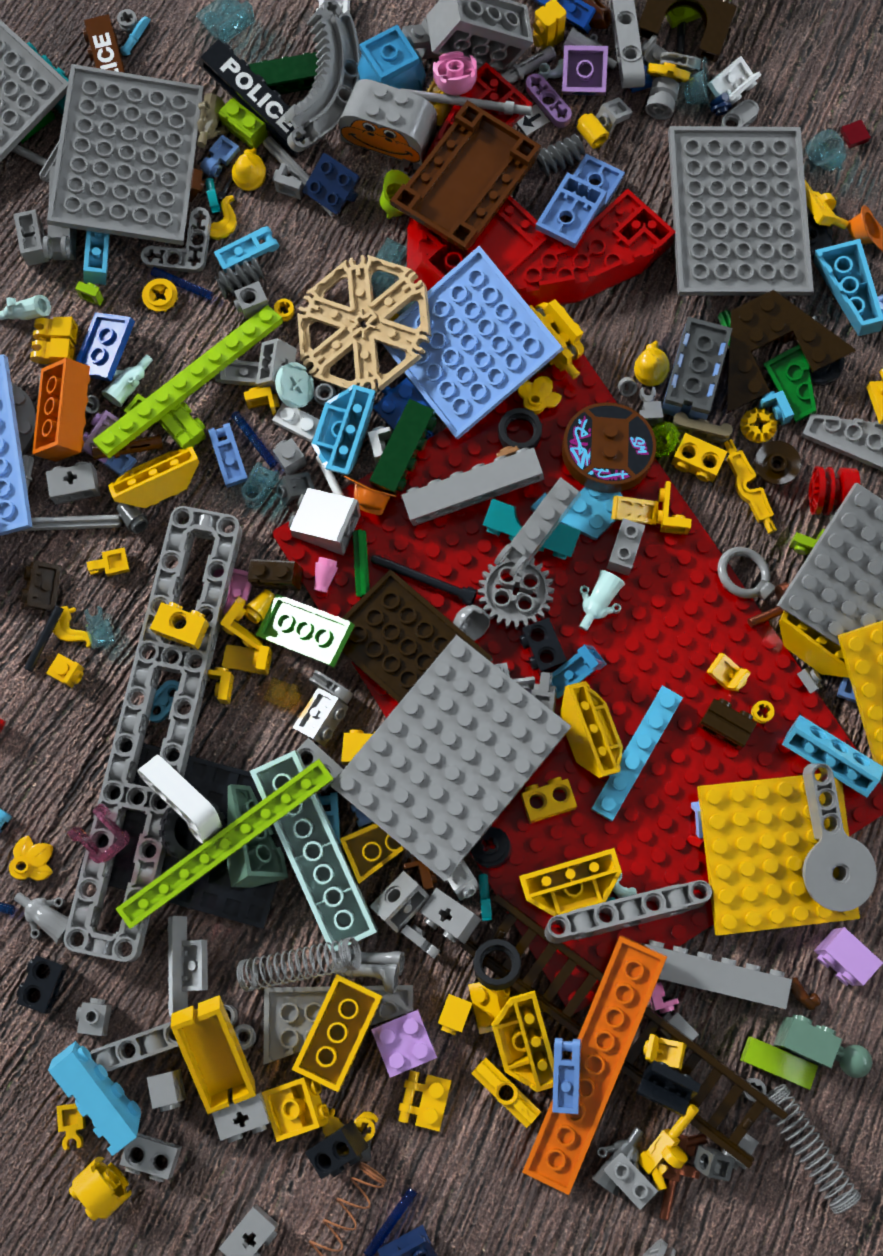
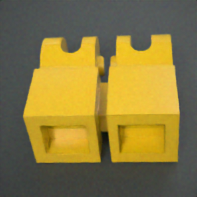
M73 317L35 319L34 327L37 330L33 331L35 341H32L31 348L36 351L31 352L30 360L38 364L55 363L64 358L75 360L76 347L74 345L77 344L79 326Z

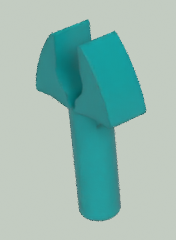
M207 178L205 184L211 212H221L214 180Z
M480 874L478 881L482 921L492 920L488 875Z

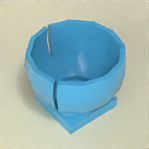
M398 25L359 44L360 51L362 52L357 67L359 80L369 79L398 89L423 90L426 73L420 54L416 49H413Z

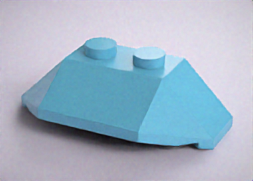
M352 385L347 390L325 402L312 441V447L326 470L348 476L357 463L371 419L375 390Z

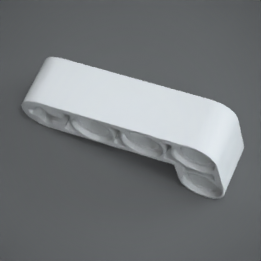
M159 755L154 756L137 770L143 781L187 822L191 833L200 843L204 844L222 828L218 813L211 803Z

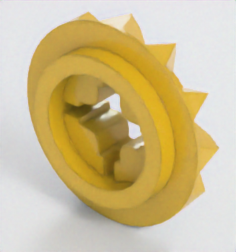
M159 278L146 284L142 292V299L149 310L151 309L156 313L158 311L167 312V309L174 307L176 300H178V293L171 281ZM155 292L159 294L164 293L166 300H157Z
M755 407L752 410L746 411L741 419V432L751 442H767L776 433L777 421L773 417V413H769L765 408L757 409ZM757 418L760 423L765 424L762 427V431H760L758 426L753 425L756 423Z

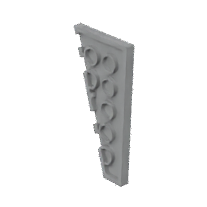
M810 415L801 437L883 471V424H879L878 421L869 422L857 418L850 420L840 419L838 416Z
M383 985L364 986L383 996L370 1026L414 1010L413 985H398L395 994L387 993ZM331 986L264 988L263 1065L301 1051Z

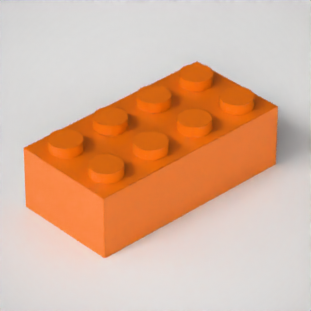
M64 358L41 369L32 455L57 462L81 453L84 445L83 431L86 424L85 411L88 403L87 391L90 382V366Z

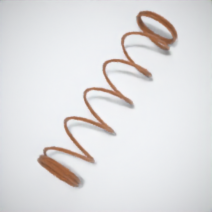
M360 1162L358 1167L366 1175L382 1185L377 1186L355 1177H350V1180L364 1195L369 1205L368 1207H362L341 1198H336L337 1202L353 1220L355 1227L346 1228L323 1219L324 1224L338 1239L341 1248L335 1250L309 1240V1244L320 1256H323V1254L316 1246L332 1252L343 1250V1244L339 1236L329 1224L349 1231L356 1230L357 1228L354 1217L343 1203L359 1209H369L371 1207L369 1198L355 1181L374 1188H382L387 1182L385 1177L363 1162Z

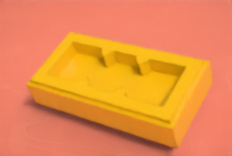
M614 496L611 519L622 521L624 518L637 523L656 525L659 502Z

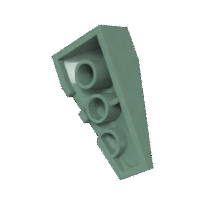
M234 784L228 786L227 826L258 804L251 786ZM271 827L227 858L231 887L252 888L288 878L284 854L280 847H276L271 837L273 834Z

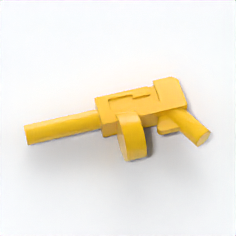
M805 180L807 207L814 215L813 218L817 224L831 226L833 224L846 229L849 221L836 216L832 211L836 206V200L832 194H820L813 191Z
M690 1104L686 1113L678 1119L671 1130L664 1129L648 1150L643 1151L639 1156L638 1163L649 1175L652 1174L658 1191L667 1188L663 1175L668 1170V1166L663 1164V1162L666 1161L672 1167L681 1169L688 1160L686 1153L677 1145L680 1142L678 1137L699 1112V1109L693 1104Z

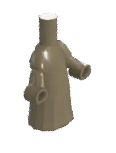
M213 93L204 95L203 102L198 104V108L201 111L197 122L200 133L197 141L199 148H205L207 139H213L217 135L221 136L229 133L226 125L216 129L220 121L219 110L225 103L218 95Z

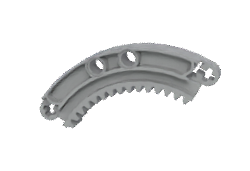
M325 0L307 22V25L313 26L310 33L316 35L313 41L317 42L315 49L319 51L316 54L319 60L316 62V65L319 67L315 70L317 75L314 79L316 81L312 84L309 94L302 101H299L297 105L293 104L284 114L285 123H292L295 129L289 134L287 143L296 152H301L319 142L339 123L355 83L359 80L357 67L360 61V48L356 28L350 11L347 10L343 13L340 5L335 0ZM305 136V139L302 142L295 140V138L300 139Z

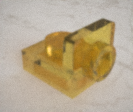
M272 678L264 696V701L291 711L292 706H297L300 700V689L296 684L291 685Z

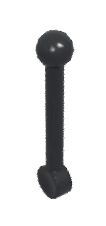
M232 176L223 191L218 192L217 198L219 201L226 197L225 194L233 183Z

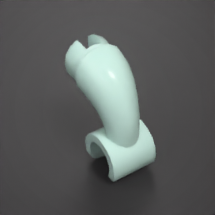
M563 59L558 61V65L553 70H550L548 64L542 63L539 66L540 72L538 74L542 75L545 80L562 77Z
M621 873L612 889L614 894L618 898L636 895V888H627L620 885Z

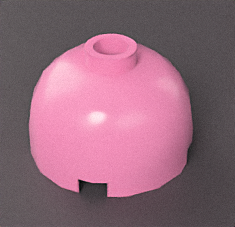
M452 51L439 56V61L433 63V75L436 85L442 92L449 95L457 96L467 93L472 89L477 80V62L472 55H470V58L464 56L461 51Z

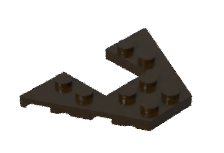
M772 290L731 310L730 328L733 329L730 336L727 412L730 413L770 392L751 352L793 332L812 373L855 353L856 350L776 291Z

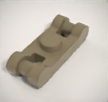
M683 412L676 413L671 424V429L675 433L683 435L687 433L696 438L719 444L729 440L733 432L732 426L728 423L718 426L710 424L705 419H690Z

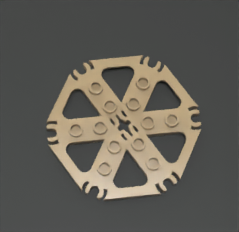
M361 255L360 264L356 265V261L353 258H350L349 262L346 259L306 292L309 296H304L303 299L309 305L306 308L299 306V310L303 314L297 312L300 359L306 368L314 365L309 373L318 381L347 390L352 385L364 388L371 385V389L375 390L376 393L378 389L382 391L422 358L420 354H425L426 351L419 347L421 342L430 343L426 336L429 335L431 337L427 287L422 280L414 284L418 275L412 269L367 255V261L364 255ZM376 271H382L399 277L397 282L374 300L372 275ZM344 278L348 279L350 307L324 298L325 293ZM411 301L419 303L420 325L418 328L414 329L389 320ZM362 321L366 322V328L361 327L360 323ZM320 322L338 329L314 350L311 348L310 327L313 323ZM377 342L402 350L406 354L405 359L387 374H381L379 370ZM353 349L355 379L347 381L331 375V367Z

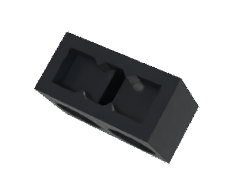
M549 617L522 628V635L519 636L520 642L524 650L528 648L531 655L528 658L533 671H538L539 676L541 672H551L567 662ZM539 632L543 635L544 639L536 642L531 638V635ZM542 654H549L552 656L553 661L551 663H543L540 656Z
M35 955L34 959H31L27 965L26 973L28 975L25 982H22L17 990L16 996L18 1000L16 1003L41 1013H51L69 965L44 956ZM47 964L50 968V974L47 978H43L41 976V968ZM37 988L41 996L37 1002H34L31 998V993Z
M352 1120L306 1151L305 1154L321 1179L329 1174L333 1178L345 1170L344 1164L349 1163L352 1166L363 1158L361 1153L369 1146Z

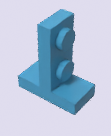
M584 644L577 650L578 653L553 672L552 686H556L557 699L563 697L567 685L580 683L593 672L601 670L607 665L592 645Z

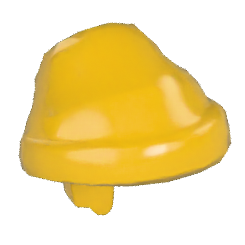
M256 148L245 150L244 154L240 155L233 165L232 179L241 190H257L266 179V166L257 155Z
M658 341L648 344L634 365L635 377L645 386L660 385L666 380L670 371L669 359L658 348Z

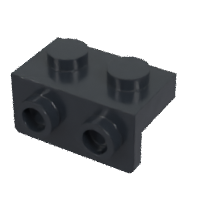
M654 1060L644 1071L637 1093L683 1116L686 1113L689 1102L698 1094L701 1084L694 1081L687 1074H680L672 1070L666 1063Z

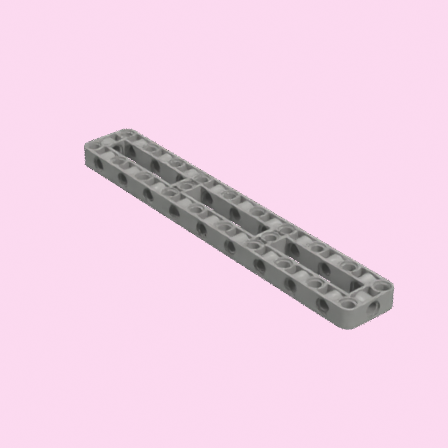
M179 506L171 513L64 935V944L70 951L120 962L136 961L142 953L150 916L132 929H129L122 919L119 932H116V934L99 931L97 928L127 810L145 813L147 818L143 834L140 833L133 861L135 867L131 883L128 882L123 903L161 874L166 848H163L161 844L162 838L159 837V830H161L160 821L161 818H164V812L170 806L167 805L164 809H158L157 803L161 797L150 787L133 783L161 671L181 674L178 691H175L168 718L170 724L167 736L163 738L159 756L184 778L208 679L207 672L211 667L220 630V622L223 617L242 538V528L235 516L187 506ZM189 517V521L186 524H179L181 518ZM227 526H235L231 533L224 532ZM195 537L214 541L212 553L208 555L202 582L204 585L201 598L197 600L195 611L204 615L213 614V619L208 622L209 627L199 650L188 646L182 647L168 644L169 639L154 634L150 629L161 602L168 605L169 602L176 604L179 602ZM171 561H178V565L175 568H168ZM216 570H224L221 577H213ZM149 650H156V654L152 659L145 658ZM178 654L179 659L176 663H168L171 655ZM195 659H202L200 667H191ZM139 695H144L143 703L134 705L135 698ZM183 705H191V710L188 714H180V709ZM128 741H132V749L128 752H123V745ZM179 751V758L174 762H170V753ZM116 788H120L121 794L119 798L112 800L111 792ZM138 793H143V802L135 805V796ZM108 836L109 842L107 846L100 848V838ZM151 845H155L156 854L148 858L146 856V849ZM95 884L96 893L89 897L86 893L89 885ZM78 933H82L84 936V942L81 946H76L74 938ZM129 942L132 945V952L126 957L122 953V947Z

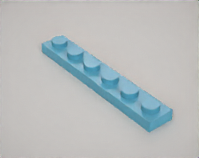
M662 685L622 754L620 772L610 775L592 806V811L611 822L614 820L683 699L682 696Z

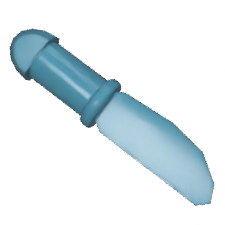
M144 16L137 23L132 34H129L126 43L121 47L120 52L123 56L130 55V51L136 42L139 41L151 18Z

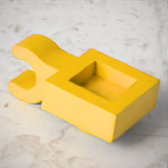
M125 548L101 552L103 559L86 562L90 575H96L105 571L108 577L130 572Z

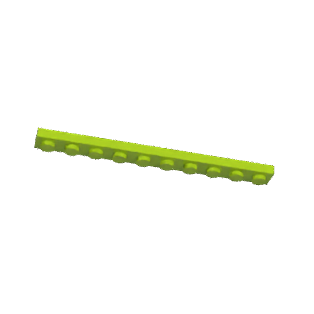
M266 305L94 438V444L110 459L283 324L282 317L270 306Z
M320 759L316 760L116 908L117 912L129 929H132L334 780L333 776Z

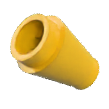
M264 589L263 592L245 606L246 612L244 616L255 624L263 621L275 595L270 590Z

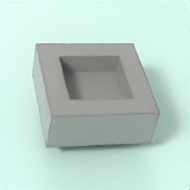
M808 667L797 673L810 694L823 687L820 683L822 678L815 669L811 670Z

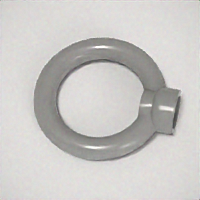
M734 547L724 552L720 557L717 567L718 576L723 586L732 594L741 598L759 597L764 601L776 587L770 583L771 573L767 562L756 551L746 547ZM744 556L757 564L761 572V581L755 588L744 589L731 581L727 573V564L733 557Z

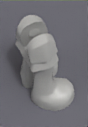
M349 947L351 953V963L354 966V951L353 948ZM336 951V963L340 968L341 959L339 952ZM361 951V965L357 970L340 971L338 973L341 976H348L352 979L354 977H374L380 979L383 982L385 991L395 994L398 986V976H401L403 973L405 954L400 951L372 953ZM333 960L331 961V965H330V967L332 968V970H333V967H334V962H333Z

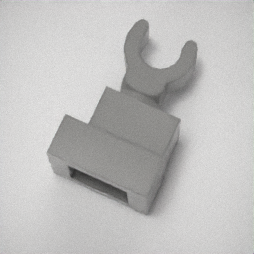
M652 387L651 395H645L644 389L641 388L639 396L643 401V407L639 414L647 420L651 427L661 426L663 409L661 401H654L656 395L655 387Z

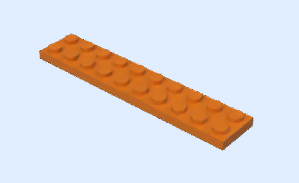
M619 936L577 1038L581 1039L579 1113L552 1112V1099L522 1173L567 1195L570 1194L665 964L666 955L624 936Z

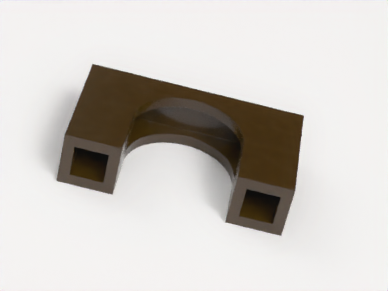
M647 0L638 25L639 36L650 39L653 34L658 36L662 22L671 10L678 7H689L700 14L705 27L696 56L715 63L717 62L735 14L736 5L730 0Z

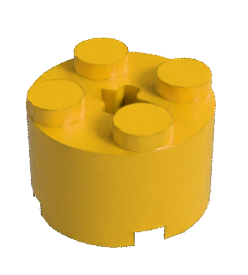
M96 1157L73 1179L72 1186L69 1188L71 1196L83 1204L86 1208L87 1216L94 1221L98 1218L107 1219L131 1196V1190L129 1192L126 1190V1187L129 1185L126 1177L113 1163L108 1165L103 1163L102 1161L105 1159L103 1157Z

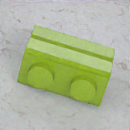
M234 98L230 99L219 110L218 114L222 126L226 125L233 135L246 143L251 149H257L267 138L268 133L265 123Z
M184 401L158 420L160 425L181 449L194 448L195 445H198L206 438L204 432L205 425L198 417L193 419L190 415L192 411Z

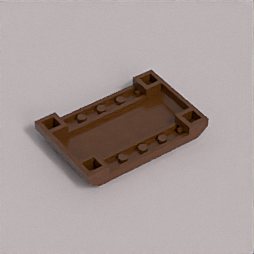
M467 100L455 115V122L408 183L401 185L391 198L390 205L461 250L466 251L472 247L532 167L541 151V145Z

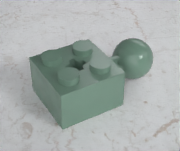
M793 1014L792 1017L783 1018L773 1045L822 1067L832 1068L834 1060L839 1062L842 1071L852 1078H861L870 1072L873 1064L872 1057L863 1046L856 1044L845 1048L840 1046L842 1039L835 1036V1030L823 1025L822 1027L816 1025V1027L812 1026L813 1021L802 1015L797 1016Z

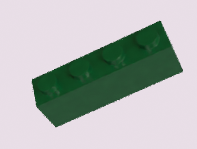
M317 52L304 53L292 57L285 56L280 59L263 60L258 63L248 64L250 70L255 75H260L266 81V85L272 91H277L280 95L311 89L312 84L316 81L314 79L317 75L315 70L319 67L316 65L318 61L316 57Z
M408 400L369 480L372 487L385 493L396 495V497L399 492L402 493L407 484L405 478L409 471L413 472L417 464V459L415 458L418 452H422L426 446L427 439L425 437L428 431L432 432L436 425L437 419L435 418L434 409L414 400Z

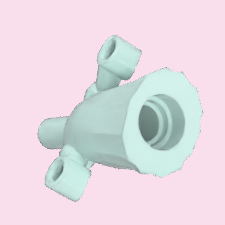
M36 295L16 302V298L8 297L6 298L7 306L3 311H0V320H31L49 316L51 312L50 301L43 295Z
M146 354L136 366L127 367L124 370H116L113 376L114 381L102 391V395L115 406L122 407L127 398L140 384L139 380L144 378V370L153 359Z
M600 570L598 580L590 597L588 594L589 587L581 586L582 607L586 614L579 625L581 629L587 631L594 619L604 618L607 614L611 613L618 614L621 611V605L618 603L608 607L620 589L625 585L621 578L608 571Z

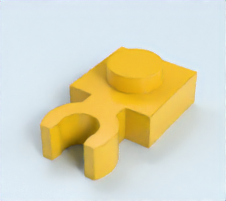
M75 1103L56 1106L58 1132H66V1136L62 1141L63 1149L68 1150L70 1148V1139L76 1140L77 1148L83 1147L84 1140L79 1134V1129L86 1128L85 1116L82 1117Z

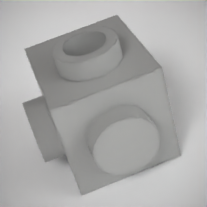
M90 998V1002H82L81 1007H78L76 1012V1022H79L77 1033L107 1036L112 1005L105 1004L106 999Z

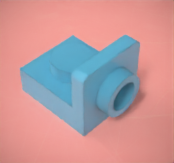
M783 390L777 393L771 391L765 394L759 403V409L773 406L772 413L775 419H779L781 425L790 423L794 413Z

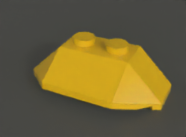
M193 447L162 454L126 471L115 482L109 484L108 487L115 502L141 508L156 505L160 501L178 495L188 488L198 467L199 460Z
M783 611L779 620V626L784 647L822 675L849 678L841 647L786 611Z
M586 681L567 685L564 690L560 718L571 725L566 736L576 763L598 778L620 772L623 746L606 702L590 688Z
M612 848L521 875L519 879L526 901L548 914L556 916L579 908L606 902L622 871L615 849Z
M535 990L510 997L491 1024L504 1071L536 1092L553 1088L554 1058Z

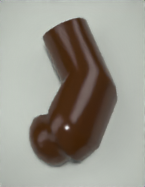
M797 977L792 979L790 990L797 1001L808 1010H815V1007L820 1006L821 1000L816 993L808 996Z

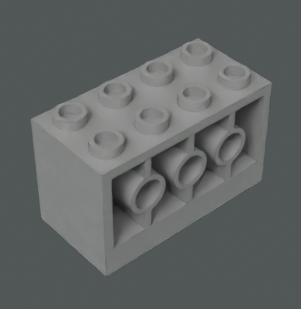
M439 0L426 15L432 53L442 55L452 51H461L464 56L469 58L472 55L477 62V66L481 67L487 62L498 72H506L534 43L527 5L512 0Z

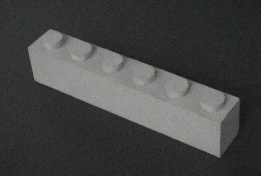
M522 448L516 451L514 455L508 457L506 455L499 456L492 463L486 465L484 463L477 464L472 467V470L467 472L458 471L451 474L450 478L430 481L425 487L410 488L405 494H402V498L412 525L416 526L545 479L535 449Z
M649 940V944H641L667 956L658 979L778 1008H787L792 979L784 977L785 972L770 969V973L760 971L761 966L746 963L744 968L736 966V960L724 957L719 962L712 960L713 955L699 951L697 956L688 954V949L673 946V950L663 948L664 943Z

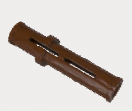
M159 434L134 439L113 456L114 458H120V455L163 449L161 436ZM91 446L94 460L107 458L97 446Z

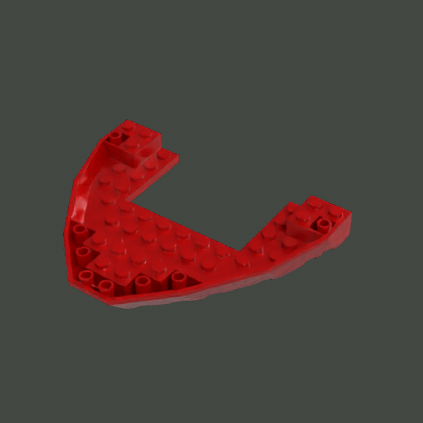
M487 62L477 70V80L472 89L467 93L459 95L461 97L503 103L513 101L517 105L531 106L533 108V103ZM453 105L425 154L423 162L455 122V115L462 106ZM483 109L510 127L525 116L514 113L513 116L505 115L504 112ZM626 189L589 224L576 248H573L536 230L537 220L509 196L472 247L466 251L461 250L410 217L407 227V268L412 269L418 275L414 284L422 280L428 291L480 246L529 306L532 305L535 308L538 304L543 302L549 303L554 299L560 305L580 302L644 272L673 245L675 230L634 193Z

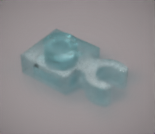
M97 606L98 614L95 616H91L88 609L84 612L86 621L90 623L86 624L85 627L92 649L115 643L109 619L102 620L103 611L100 606Z

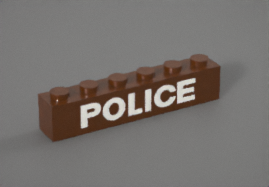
M109 14L84 20L86 29L82 31L86 43H90V48H87L90 61L95 62V66L92 67L125 73Z

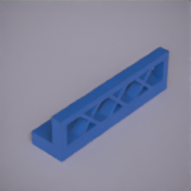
M532 0V1H534L535 3L539 4L540 6H544V7H545V4H546L547 2H549L550 0ZM557 0L566 10V21L588 34L591 30L589 23L596 9L582 0Z

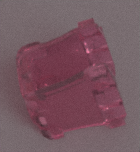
M101 803L92 812L118 839L104 853L101 852L82 828L78 826L73 827L67 832L73 841H79L89 852V857L95 863L111 860L130 841L128 832L121 830L110 817L111 811L109 808Z

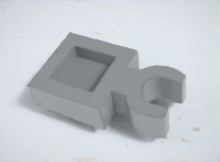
M415 924L412 927L406 925L401 931L403 935L435 959L439 954L440 950L423 937L425 932Z

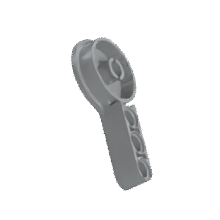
M811 763L803 770V780L814 839H819V841L809 851L804 860L802 869L804 884L809 895L822 907L838 912L850 911L861 906L872 894L877 878L875 861L870 851L861 842L849 837L843 829L831 767L827 764ZM817 768L821 771V777L818 781L815 778ZM822 793L826 797V801L823 805H821L819 801V797ZM828 817L830 820V826L826 830L824 827V820ZM836 867H838L839 875L835 879L833 876V870Z

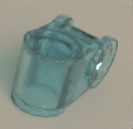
M257 462L241 490L245 504L252 509L261 507L270 491L276 485L280 473L278 471L273 472L263 467L261 462ZM251 492L258 493L255 498L248 497Z

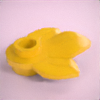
M547 376L538 377L533 383L527 380L517 389L518 395L524 400V408L532 410L536 415L545 408L557 406L562 397L559 393L552 392L553 382Z
M30 836L20 839L13 848L14 859L9 864L11 876L17 880L31 878L35 881H42L51 876L53 871L46 863L52 856L53 846L47 843L33 845ZM25 864L26 868L20 871L17 869V866Z

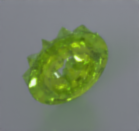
M661 422L652 428L656 439L655 456L658 458L662 456L669 457L671 451H676L675 446L680 443L678 437L681 434L673 423ZM660 436L666 437L667 444L663 443Z

